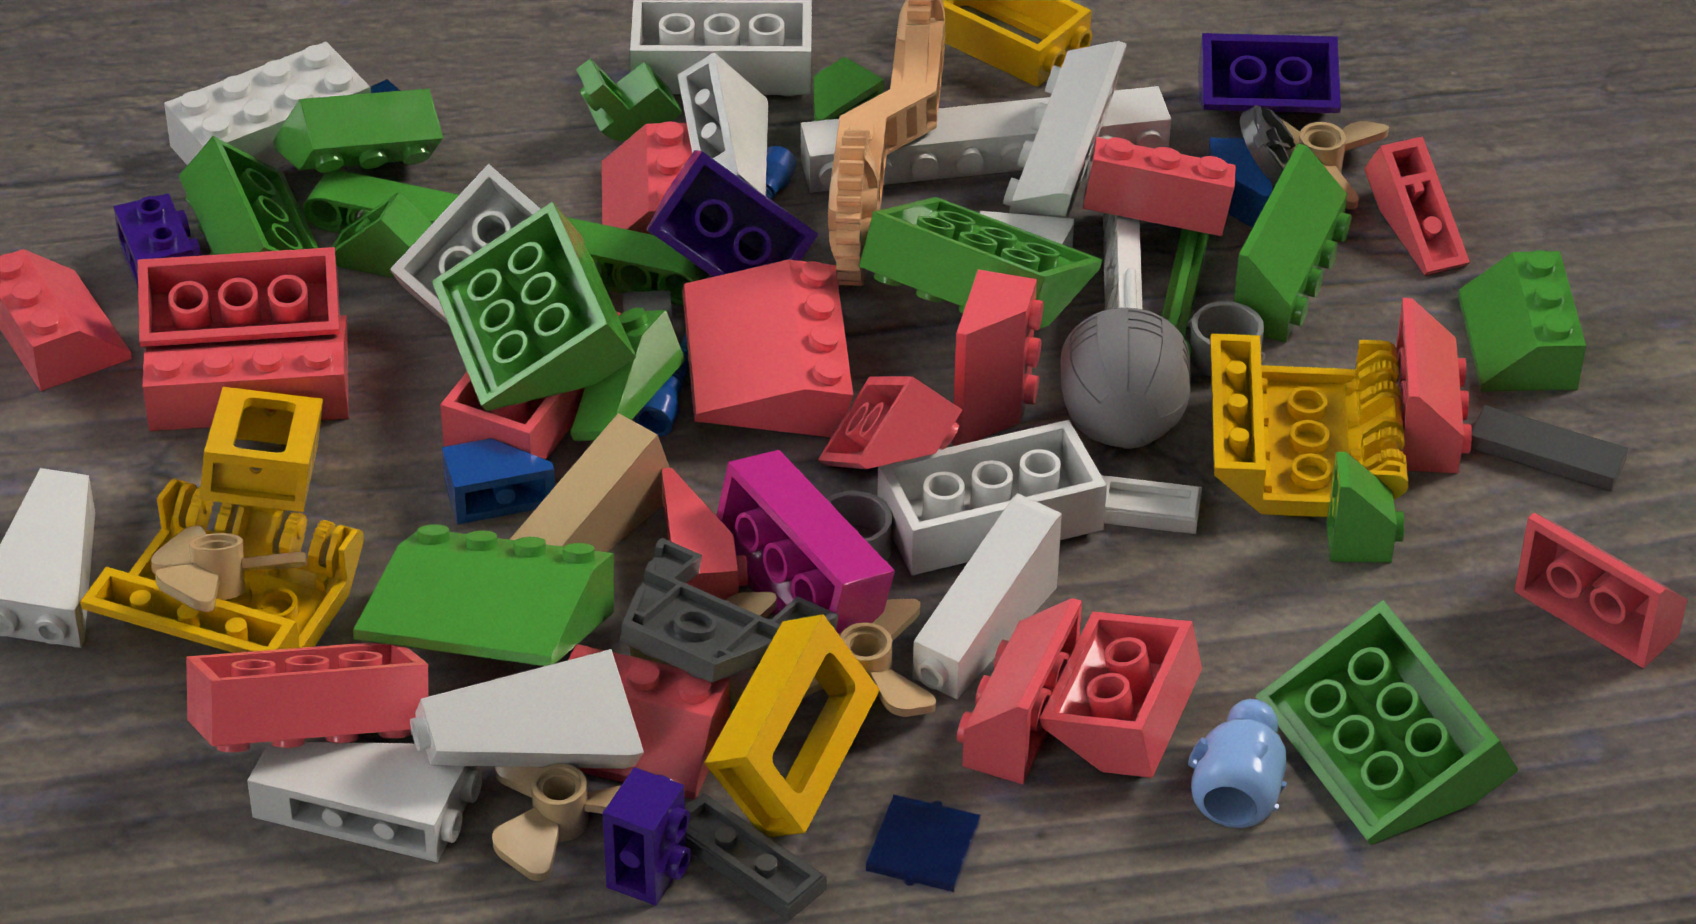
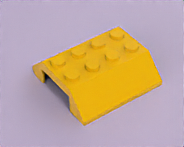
M1211 334L1210 358L1214 476L1262 515L1327 517L1336 452H1347L1393 491L1394 500L1407 492L1409 486L1406 455L1403 454V451H1400L1405 446L1401 392L1400 387L1397 386V379H1399L1397 348L1393 343L1384 340L1359 339L1355 369L1261 365L1260 335Z
M173 478L157 497L161 529L129 573L105 567L80 601L81 609L232 653L315 647L350 594L363 546L364 534L359 529L345 525L335 527L336 524L334 522L320 520L313 533L305 566L291 569L244 571L246 591L242 595L226 600L217 598L213 611H199L158 588L156 574L152 572L151 558L157 550L184 529L191 526H201L206 534L228 533L240 536L243 540L244 558L301 552L307 519L305 514L291 512L290 514L288 510L222 503L214 527L215 532L207 530L212 506L214 505L213 502L199 500V486L197 488L194 483Z

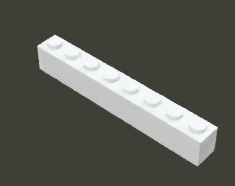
M1159 86L1115 90L1098 137L1104 139L1113 137L1129 140L1134 145L1154 149L1157 147H1169L1171 117ZM1050 97L939 108L936 129L887 154L883 185L1024 170V168L1017 166L1025 140L1034 142L1038 131L1031 129L1037 107L1040 102L1048 105ZM839 119L801 123V162L810 193L829 191Z

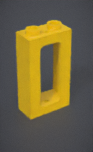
M943 0L945 9V44L1036 87H1039L1049 78L1053 65L1062 68L1069 50L1089 47L1092 41L1093 33L1090 30L1092 10L1071 0ZM960 6L973 7L1042 41L1038 44L970 13L960 8Z
M222 387L204 449L199 500L304 512L318 448L323 399ZM267 409H275L276 411L268 412ZM236 439L284 444L286 449L284 452L276 453L242 449L234 445ZM251 467L262 469L259 471H255Z
M824 614L782 621L704 762L753 826L770 838L806 833L880 691ZM815 677L829 695V698L786 779H784L774 766L773 753Z

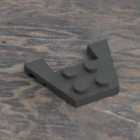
M661 538L655 546L652 561L648 562L641 587L637 588L622 622L619 641L640 650L648 657L658 658L685 670L693 677L705 679L713 683L758 665L782 621L824 614L836 630L839 614L797 596L772 619H766L686 584L700 572L702 555Z

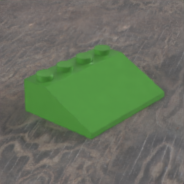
M933 197L874 211L859 267L874 272V279L881 283L892 286H901L903 283L917 289L916 295L932 302H943L946 300L959 305L958 311L962 314L978 269L1037 279L1036 300L1044 302L1043 316L1039 328L1041 329L1049 326L1101 267L1102 259L938 197Z
M554 202L549 203L432 280L479 402L486 411L596 385L637 358L582 235Z
M424 525L397 546L353 629L354 639L540 666L552 665L557 663L614 613V553L595 551L594 546L586 543H572L563 547L547 545L546 541L539 537H522L516 540L497 538V534L491 531H473L468 534L449 532V528L444 525Z
M1384 600L1380 601L1255 695L1258 700L1271 706L1277 715L1279 728L1370 845L1473 805L1519 771L1501 741Z

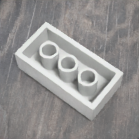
M633 0L630 43L631 71L645 62L669 86L672 94H681L678 74L710 54L716 53L763 95H782L788 97L811 95L812 0Z
M327 42L312 45L300 52L278 60L269 61L263 66L239 75L227 77L223 81L196 91L187 92L183 96L165 102L170 147L188 165L210 138L215 136L277 169L290 164V162L275 150L273 140L299 99L371 93V87Z
M1069 420L947 447L943 450L939 449L935 454L878 467L877 497L885 501L892 512L891 536L911 575L967 563L1008 503L1017 493L1062 513L1060 540L1104 529L1107 485Z

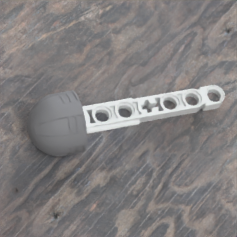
M1103 213L1105 310L1083 320L1067 337L1061 352V390L1069 416L1081 432L1096 442L1131 449L1151 444L1152 441L1167 433L1181 419L1190 396V357L1187 344L1179 330L1162 316L1142 308L1139 220Z

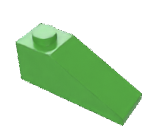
M632 308L618 316L637 358L596 385L585 387L570 432L573 441L595 440L618 413L632 420L684 363L685 357L666 310L645 311L643 308Z

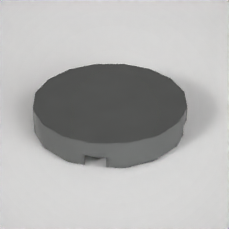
M1255 105L1242 113L1240 118L1241 132L1256 164L1275 186L1292 155L1290 149L1296 145L1292 134L1272 110Z

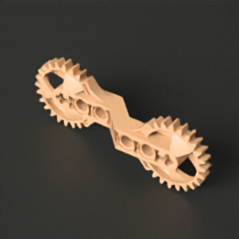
M943 0L905 1L898 19L890 90L839 117L828 201L829 242L836 261L838 285H864L866 269L859 267L873 212L881 208L887 154L937 128L945 53V9Z

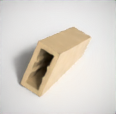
M618 413L509 540H516L522 537H539L544 539L547 545L564 547L572 543H586L594 546L595 551L608 552L663 506L662 469L670 467L658 434Z

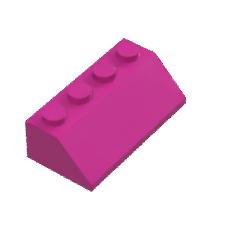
M780 450L728 462L716 516L733 534L736 555L746 556L749 587L754 592H773L776 594L777 606L773 611L775 615L797 596L839 614L836 628L839 636L844 629L853 624L862 622L873 623L885 610L895 572L887 561L877 553Z

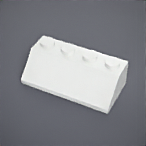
M1114 41L1069 50L1062 68L1053 65L1045 88V92L1052 95L1048 105L1039 103L1031 129L1038 131L1034 142L1025 140L1018 159L1017 166L1024 168L1020 180L1011 178L1005 193L1003 204L1010 206L1009 213L1069 217L1096 137L1099 135L1115 91L1126 43Z

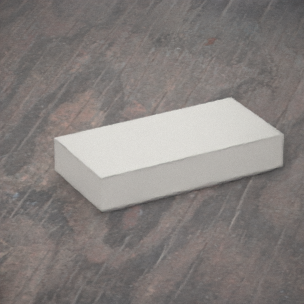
M1101 475L1107 485L1104 524L1196 534L1202 487Z

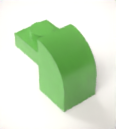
M591 58L576 69L584 84V87L580 89V93L588 103L590 112L600 132L608 138L626 141L645 124L673 121L682 114L669 86L645 62L641 63L617 83Z

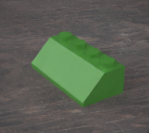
M212 136L180 173L179 178L187 194L185 197L186 201L193 208L199 221L198 228L205 235L211 248L210 255L319 248L285 175L280 170Z
M1299 143L1294 149L1239 253L1234 302L1247 305L1260 315L1264 322L1263 337L1285 343L1294 326L1303 325L1309 307L1308 298L1309 296L1317 297L1323 280V268L1331 269L1337 253V241H1345L1352 218L1351 214L1345 213L1347 201L1345 190L1309 147Z

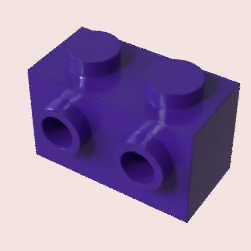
M169 193L159 196H148L137 201L113 206L119 244L137 288V260L202 256L197 239H188L190 237V228L185 211H176Z
M635 767L629 773L603 811L606 888L657 906L674 879L680 880L684 876L690 862L691 850L686 847V831L689 825L690 812L685 810V789L683 784L672 781L666 776L655 775Z

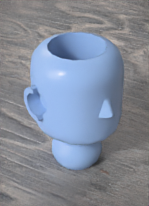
M1258 699L1240 701L1231 708L1227 716V722H1223L1211 730L1206 738L1202 737L1199 739L1190 754L1188 766L1194 769L1191 780L1192 798L1200 812L1215 823L1234 828L1252 827L1268 818L1272 811L1274 812L1279 808L1277 804L1278 797L1287 784L1283 781L1286 770V748L1279 734L1276 733L1278 730L1277 715L1267 703Z

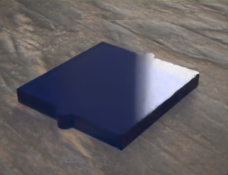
M894 794L867 859L866 871L904 880V883L908 886L918 883L954 892L980 825L981 815L945 807L938 800L928 803Z

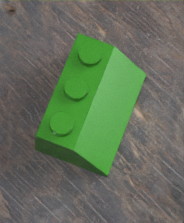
M430 88L299 99L274 138L273 144L275 150L298 170L317 169L318 172L327 173L338 170L342 166L360 165L364 169L379 167L386 162L403 161L407 165L419 164L430 158L443 140V135Z
M1560 251L1512 252L1459 289L1458 298L1481 392L1578 390L1586 343Z

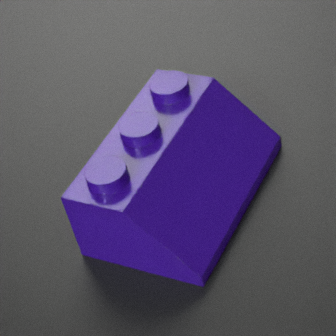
M1202 33L1198 64L1199 103L1202 109L1247 111L1255 105H1259L1261 108L1265 107L1273 112L1340 113L1338 36Z
M694 150L667 189L646 229L712 277L788 259L800 261L818 236V233L706 153Z

